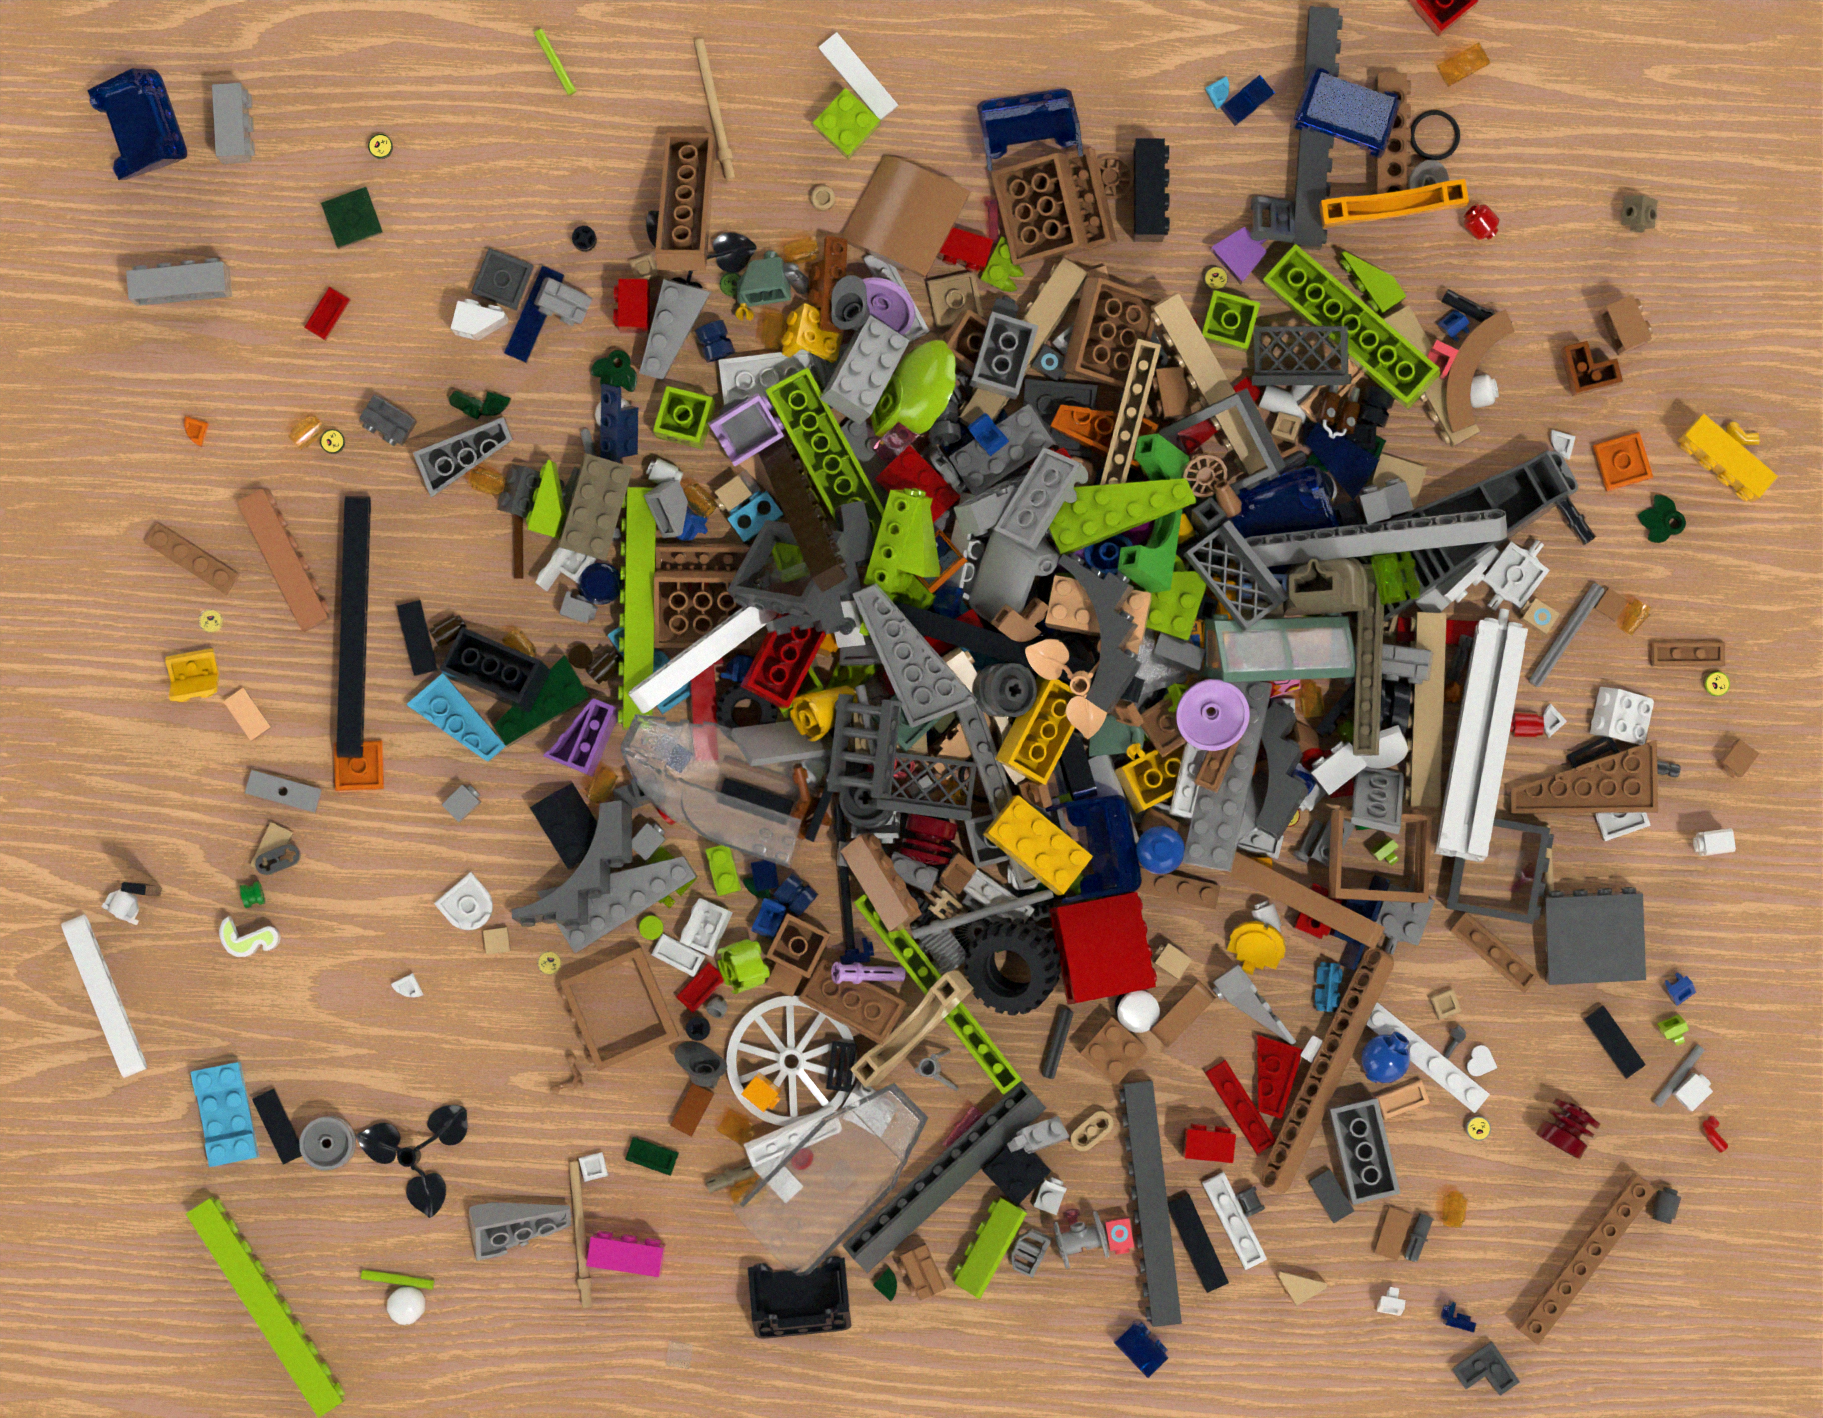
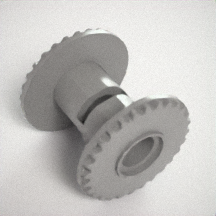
M1097 1211L1092 1212L1095 1221L1094 1225L1086 1226L1084 1222H1077L1070 1226L1071 1230L1061 1234L1058 1222L1053 1223L1059 1253L1066 1269L1070 1268L1067 1256L1082 1252V1247H1086L1089 1250L1102 1246L1105 1258L1110 1257L1105 1231Z

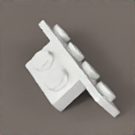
M557 548L553 552L550 562L539 572L535 583L545 591H548L558 575L563 573L579 584L596 558Z
M1494 548L1419 599L1416 605L1423 612L1440 613L1454 600L1458 603L1468 594L1465 589L1471 583L1476 586L1486 577L1483 572L1501 553Z

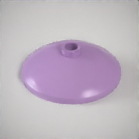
M883 278L862 279L867 290L869 315H872L901 335L908 332L915 319V306L909 294L896 283Z
M1208 679L1191 686L1182 695L1176 710L1177 726L1184 739L1192 746L1207 751L1222 750L1236 743L1246 731L1250 717L1249 706L1243 693L1230 682H1223L1220 679ZM1209 707L1215 708L1213 713H1207L1206 710Z

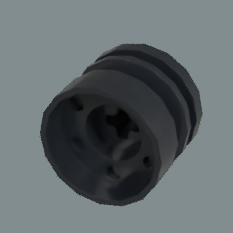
M1381 681L1380 730L1383 721H1387V728L1399 725L1402 733H1406L1411 698L1410 684L1394 682L1390 693H1386L1385 681Z

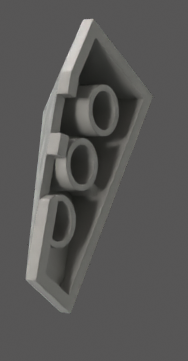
M1238 964L1233 965L1212 982L1215 985L1212 990L1220 1000L1225 998L1227 1002L1288 1043L1294 1044L1296 1042L1281 1020L1273 1014L1269 1004L1261 995L1259 996L1257 988Z
M491 1202L469 1207V1223L476 1260L505 1255L508 1253L507 1249L519 1244L523 1247L528 1245V1240L539 1235L546 1237L571 1226L570 1206Z

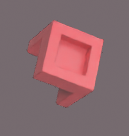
M1436 340L1427 358L1440 368L1441 375L1439 378L1444 379L1459 350Z

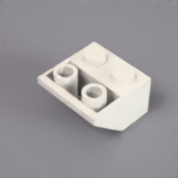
M465 299L464 302H457L450 329L455 335L479 341L508 324L509 318L502 311L501 307L488 305L485 308L481 307L477 301Z

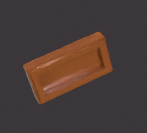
M692 1083L670 1126L692 1137L714 1093Z

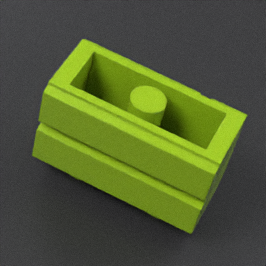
M727 843L705 849L718 897L741 891L742 888L730 844Z

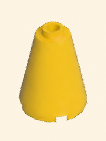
M844 685L794 697L791 703L793 704V710L790 711L794 726L801 735L806 734L809 736V741L821 739L835 726V704L839 694L854 695L853 703H857L856 691Z

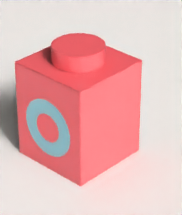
M1129 1217L1104 1221L1109 1250L1115 1251L1116 1255L1129 1253V1248L1134 1247Z

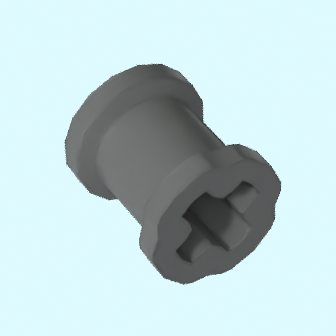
M1255 1186L1236 1194L1237 1199L1241 1200L1245 1208L1246 1217L1265 1209V1206L1261 1205Z

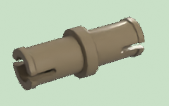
M748 1163L733 1170L728 1168L722 1174L706 1178L705 1182L711 1194L728 1186L733 1188L736 1186L735 1184L755 1178L756 1176L752 1165Z

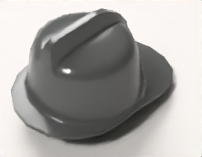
M848 275L841 278L832 291V322L835 327L841 330L853 329L860 331V327L866 323L870 314L867 304V290L861 278Z
M685 1042L675 1049L674 1057L676 1062L688 1072L691 1082L697 1086H709L714 1089L720 1076L727 1070L726 1061L701 1043Z

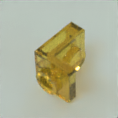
M730 1109L717 1129L718 1132L737 1142L740 1146L744 1142H750L756 1132L752 1129L754 1126L752 1122Z

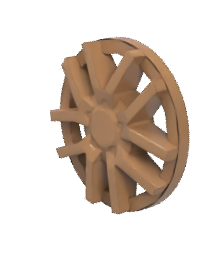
M1118 155L1100 157L1098 164L1099 168L1104 171L1101 176L1104 185H1106L1105 193L1111 188L1114 195H1106L1107 200H1116L1125 196L1132 188L1134 182V172L1131 165L1126 159ZM1110 159L1117 160L1116 168L1110 167ZM1104 160H1107V168L1101 166L1099 163H1101ZM1120 161L1124 163L1127 168L1118 170ZM1129 171L1130 177L1121 178V173ZM1130 181L1128 187L1125 190L1121 182ZM1117 185L1122 190V193L1118 195L1114 189Z
M1208 453L1198 456L1194 455V458L1183 467L1182 478H1186L1187 481H1193L1190 487L1194 496L1208 497L1216 493L1211 483L1214 480L1216 482L1221 481L1216 475L1223 472L1221 480L1227 479V468L1224 462L1216 455ZM1204 459V465H1200L1199 460ZM1220 463L1221 467L1213 470ZM1188 472H1194V475L1187 474ZM1198 484H1200L1198 492L1195 491L1194 489L1197 487ZM1206 485H1208L1211 490L1203 492Z

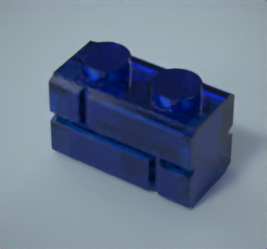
M1133 1321L1113 1342L1149 1378L1169 1358L1165 1354L1168 1349L1159 1340L1154 1342L1148 1336L1151 1331L1142 1322L1137 1325Z

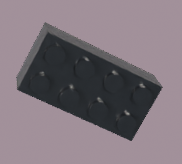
M1136 138L1133 147L1134 242H1163L1164 236L1168 235L1170 230V218L1165 217V211H1168L1170 204V195L1165 193V188H1168L1170 178L1169 169H1165V164H1168L1169 145H1165V138Z
M463 627L439 669L450 680L527 713H530L551 673V670L541 660Z

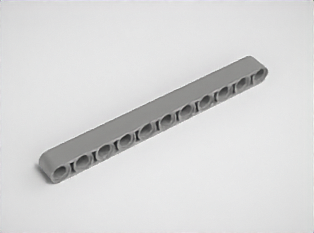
M1492 509L1247 537L1245 540L1265 566L1269 567L1305 563L1311 559L1323 561L1335 558L1503 540L1508 534L1505 511Z

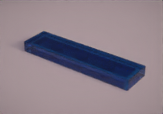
M542 265L506 347L505 355L527 364L548 316L538 311L539 306L534 305V301L545 278H551L562 283L565 277L564 274Z

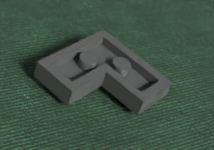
M1492 1341L1451 1368L1465 1389H1468L1486 1376L1496 1392L1501 1396L1520 1383Z

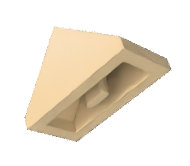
M1278 1270L1277 1275L1296 1306L1327 1288V1283L1324 1281Z

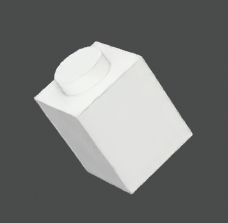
M1692 1073L1672 1094L1688 1111H1693L1713 1091L1709 1087L1711 1085L1710 1081L1703 1074L1698 1076Z

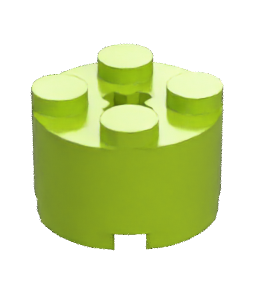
M744 939L720 948L717 952V955L721 953L722 959L718 960V967L726 986L732 985L735 989L731 991L733 994H739L763 985L765 978L770 976L767 965L763 964L761 959V947L757 941L751 942L749 939Z

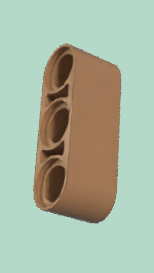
M1198 980L1150 1031L1168 1048L1216 997Z

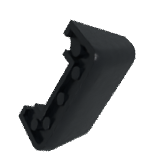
M827 1257L821 1263L820 1268L773 1272V1269L764 1263L748 1267L752 1324L757 1338L769 1339L837 1332L851 1328L845 1257Z

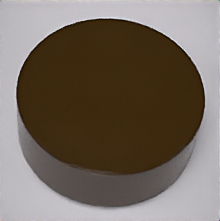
M576 645L569 652V661L575 668L585 669L593 661V653L585 645Z

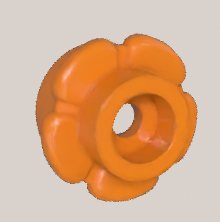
M1456 681L1445 686L1444 702L1450 701L1454 703L1458 701L1463 695L1461 692L1463 686H1459Z

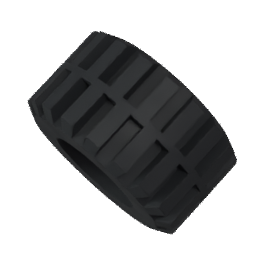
M742 683L728 688L722 694L717 704L716 717L718 724L731 740H734L731 736L732 729L741 727L733 718L734 706L739 701L751 699L759 704L761 718L756 725L776 723L778 716L776 705L741 687Z

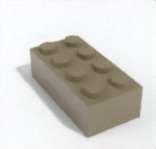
M587 453L584 454L557 547L606 561L633 467Z

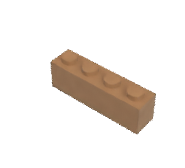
M873 833L859 835L840 850L889 932L903 930L922 915L917 901L910 895L905 881L898 875L893 867L892 860L886 855L881 847L880 840Z

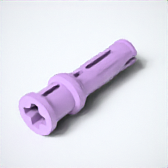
M834 962L831 976L835 984H840L842 981H852L853 984H859L863 980L902 982L905 979V969L903 966H863L859 962H854L852 965H842L840 962Z

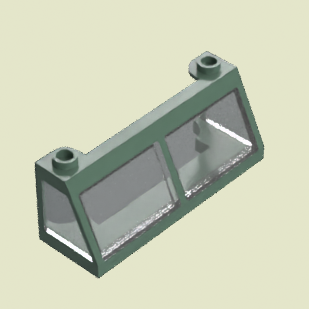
M1327 613L1320 617L1264 618L1245 631L1241 629L1235 620L1228 619V614H1214L1212 619H1205L1204 649L1206 651L1204 654V677L1220 679L1223 682L1356 677V657L1347 616L1339 615V613Z

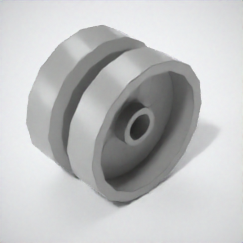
M323 1116L311 1121L303 1129L299 1139L300 1152L304 1160L311 1167L319 1170H333L346 1164L352 1158L356 1149V1135L352 1126L344 1119L336 1116ZM329 1139L331 1146L326 1148L327 1145L323 1144V1140Z

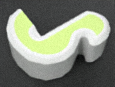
M231 916L225 918L219 928L221 943L228 953L236 957H248L254 954L261 944L264 951H270L280 943L281 936L279 931L271 926L239 937Z

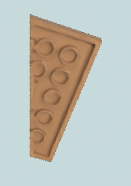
M1657 740L1511 789V814L1658 813Z

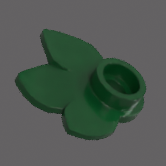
M623 350L612 351L607 358L596 360L591 368V375L601 377L600 387L602 384L607 383L633 392L637 385V373L630 366V356ZM620 358L623 362L622 366H616L614 360Z
M1663 495L1654 496V508L1644 510L1638 514L1640 523L1645 528L1650 529L1648 541L1654 543L1665 542L1671 535L1681 533L1686 526L1685 517L1676 511L1674 501ZM1670 519L1677 521L1675 528L1669 525Z

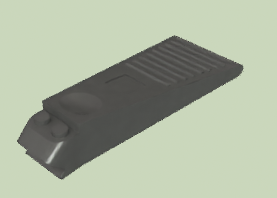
M1547 450L1519 466L1389 520L1395 521L1500 509L1506 513L1508 535L1505 539L1499 541L1354 557L1361 564L1383 563L1386 565L1384 623L1577 492L1578 483L1563 456L1557 451L1549 452ZM1350 611L1358 625V611Z

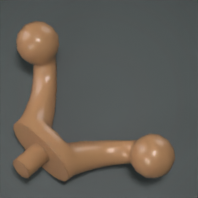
M570 1054L567 1057L574 1076L573 1081L553 1085L550 1088L552 1094H558L560 1089L563 1088L575 1089L577 1085L581 1087L584 1085V1082L580 1081L582 1074L579 1073L574 1064L577 1060L574 1054Z

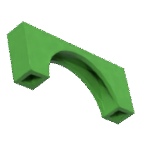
M1158 433L1138 436L1134 459L1143 467L1150 481L1182 479L1183 467L1190 460L1188 455ZM1182 508L1155 519L1152 535L1145 546L1136 545L1121 548L1118 571L1149 593L1171 590Z

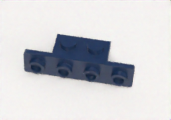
M607 383L601 385L600 458L620 463V458L638 454L639 407L628 406L621 408V387Z
M1374 875L1368 890L1388 891L1390 880ZM1342 899L1341 905L1375 921L1379 915L1382 901ZM1331 928L1329 935L1348 942L1340 965L1355 970L1361 961L1365 944Z

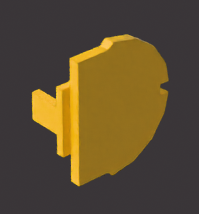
M1250 921L1236 926L1230 934L1231 940L1226 949L1237 954L1236 960L1243 962L1242 970L1250 975H1253L1255 967L1263 970L1264 966L1276 970L1280 959H1283L1285 955L1286 944L1284 937L1273 926L1264 927V922Z

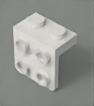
M1600 687L1591 722L1590 734L1615 738L1636 745L1645 744L1654 704L1653 699L1621 689Z

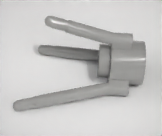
M950 1049L932 1054L930 1058H924L919 1063V1066L915 1068V1072L919 1076L934 1078L955 1091L959 1089L958 1086L940 1075L941 1065L938 1059L951 1052Z

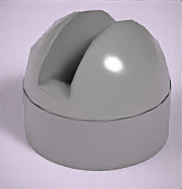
M716 997L709 1002L706 1010L713 1017L721 1019L724 1017L728 1006L725 1000L721 1002L720 997Z

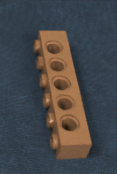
M1378 73L1376 76L1375 194L1387 193L1390 189L1396 191L1408 190L1410 176H1406V169L1411 164V152H1407V142L1411 141V128H1407V119L1411 118V104H1407V95L1411 94V80H1407V73ZM1390 94L1397 95L1400 103L1396 105L1390 104L1387 96ZM1389 118H1396L1400 126L1393 129L1388 126L1387 120ZM1396 142L1399 145V151L1395 153L1389 151L1387 143ZM1390 165L1396 166L1399 169V175H1389L1387 167ZM1406 216L1395 217V218H1388V219H1381V220H1399V221H1404V219L1406 218Z

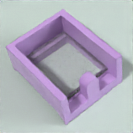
M756 393L726 413L708 422L734 466H737L784 437L781 430L785 427L778 416L773 418L770 414L769 409L772 406L765 395L760 397Z

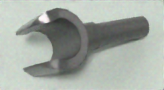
M1460 1025L1450 1033L1454 1040L1443 1055L1447 1059L1456 1046L1466 1038V1031Z

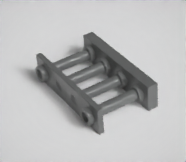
M839 694L835 704L836 721L830 772L826 779L827 791L843 792V785L870 789L872 791L871 797L890 799L902 701L882 699L881 706L853 703L854 695ZM852 713L879 716V729L876 731L850 727ZM849 737L876 740V754L871 755L847 751ZM846 761L872 764L874 766L873 778L844 776Z

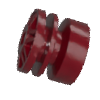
M909 813L905 829L915 833L914 838L902 839V842L912 844V848L900 847L899 853L921 863L949 865L950 859L941 857L940 852L952 853L951 848L942 844L943 840H955L958 824Z
M1556 1098L1553 1104L1562 1109V1111L1558 1113L1549 1109L1550 1115L1556 1119L1555 1123L1543 1120L1535 1134L1580 1160L1588 1147L1580 1139L1581 1135L1593 1138L1595 1134L1587 1130L1586 1126L1590 1125L1598 1129L1600 1123L1581 1107Z

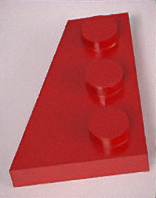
M1257 1035L1258 1112L1282 1119L1303 1049Z

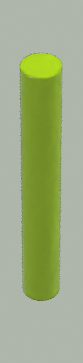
M538 29L534 32L535 37L568 96L574 94L577 91L543 29Z
M362 1270L361 1279L434 1289L435 1280Z

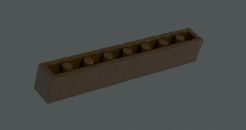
M782 437L759 451L758 454L810 575L823 593L848 578L844 570L848 566L842 555L837 554L840 548L835 539L830 538L833 532L828 523L823 522L826 516L821 507L816 506L819 500L814 491L809 490L812 484L807 475L802 474L805 468L800 459L795 458L799 455L792 442L787 444Z

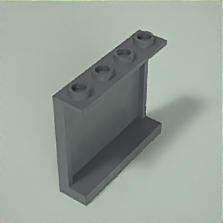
M1623 887L1621 892H1612V888L1597 889V893H1588L1586 889L1573 890V894H1564L1563 891L1555 890L1549 891V895H1543V900L1545 901L1547 947L1546 982L1549 985L1646 980L1643 893L1636 891V887Z

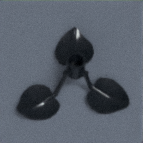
M651 210L647 215L646 230L650 242L656 248L659 211ZM731 232L723 233L713 241V248L716 253L707 255V260L717 257V264L723 271L729 273L738 272L748 264L757 247L749 238ZM689 270L686 280L681 277H675L671 279L673 281L703 288L701 284H699L698 282H690L693 271L697 270Z
M447 1105L435 1110L430 1115L427 1123L429 1130L435 1133V1135L416 1147L408 1146L402 1149L398 1147L401 1140L400 1133L396 1127L389 1123L375 1124L356 1135L363 1151L375 1162L381 1164L391 1163L395 1160L397 1151L399 1164L404 1167L411 1166L412 1170L421 1175V1177H414L410 1180L406 1188V1194L409 1202L428 1218L433 1217L441 1209L447 1190L444 1179L438 1173H430L426 1176L425 1172L417 1167L416 1164L421 1159L420 1150L438 1137L441 1143L449 1146L456 1145L465 1138L468 1121L467 1110L463 1106Z

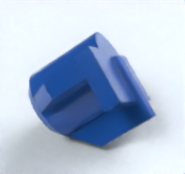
M687 505L683 534L675 537L682 541L693 540L697 533L706 534L708 529L705 523L708 518L700 516L694 506Z
M737 654L727 663L726 673H721V678L742 683L755 657Z

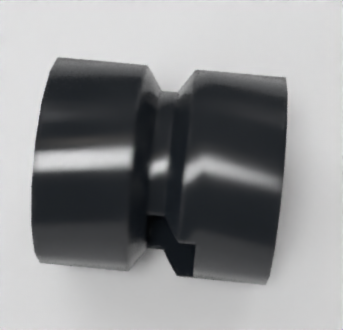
M1367 385L1362 398L1365 403L1360 405L1357 419L1370 425L1385 428L1389 418L1387 410L1392 409L1395 399L1384 389Z

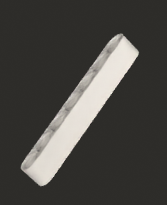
M750 606L742 607L629 691L628 695L642 713L648 712L765 626L766 623L773 620L777 616V612L772 610L761 611Z
M83 914L62 923V930L123 1078L147 1069L145 1058L88 918Z

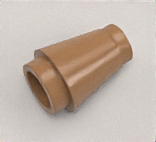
M1227 480L1217 482L1214 488L1218 505L1226 513V517L1236 516L1242 509L1241 500Z

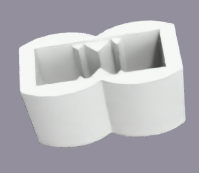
M1732 828L1698 832L1696 838H1693L1694 850L1700 856L1735 852L1736 849Z

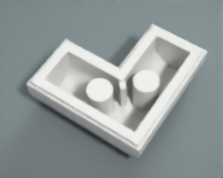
M1267 385L1259 407L1276 414L1282 412L1301 418L1302 424H1304L1307 415L1298 404L1317 385H1292L1290 392Z

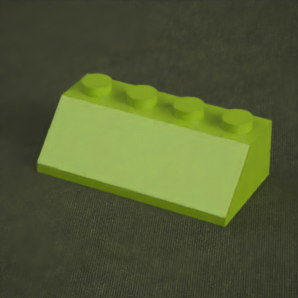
M1001 1196L998 1201L995 1199L992 1201L987 1211L991 1215L987 1222L982 1220L976 1231L979 1237L975 1244L969 1243L964 1253L967 1256L964 1264L959 1263L952 1275L956 1278L954 1284L978 1299H981L1027 1215L1026 1210Z

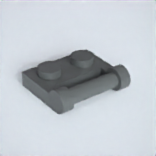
M1260 196L1253 197L1251 199V209L1253 210L1251 239L1254 241L1269 239L1293 243L1295 237L1294 202ZM1263 209L1269 210V227L1262 226Z

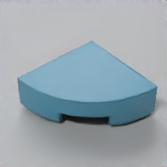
M1227 76L1205 88L1216 110L1225 103L1228 97L1229 82Z

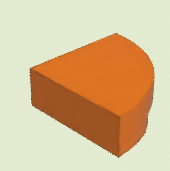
M185 416L184 427L188 437L193 443L202 447L209 424Z

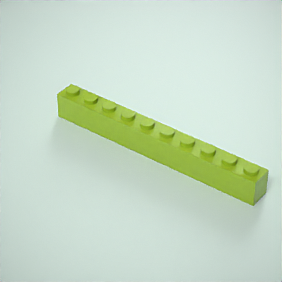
M627 487L622 508H626V518L621 517V532H626V541H621V556H625V565L620 567V580H625V589H620V604H624V613H620L619 627L624 628V637H619V652H624V661H619V676H623V685L618 687V700H623V709H618V724H622V730L652 731L653 708L646 713H642L628 695L630 690L653 674L656 521L644 497L653 488Z
M865 893L853 903L923 993L927 995L930 988L942 976L905 928L894 932L887 930ZM960 1002L944 1019L1004 1095L1022 1079L965 1005Z
M214 1196L210 1197L187 1212L186 1216L314 1413L320 1418L346 1400L344 1398L345 1390L339 1382L335 1383L330 1376L333 1374L330 1367L325 1361L322 1363L317 1356L319 1354L317 1347L312 1341L308 1342L303 1335L306 1333L304 1327L299 1321L295 1322L290 1315L293 1313L291 1307L285 1300L282 1302L277 1295L279 1293L278 1287L272 1280L268 1281L264 1275L266 1272L265 1267L260 1260L255 1261L251 1255V1252H253L252 1247L246 1239L242 1241L237 1232L240 1230L233 1219L229 1220L225 1215L226 1208L219 1198L216 1200Z

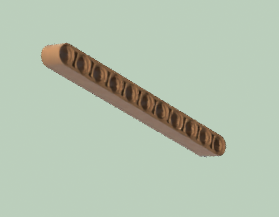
M1148 808L1138 829L1145 832L1155 826L1170 827L1181 836L1186 847L1190 828L1152 808ZM1235 852L1231 872L1221 871L1372 949H1375L1385 930V927L1238 852Z
M1375 947V949L1368 948L1365 951L1262 1169L1260 1183L1269 1190L1282 1194L1290 1188L1393 969V956L1378 947Z

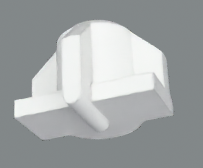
M119 889L110 893L105 903L101 906L114 914L116 918L135 925L139 922L135 919L139 912L138 899L132 893L122 892Z

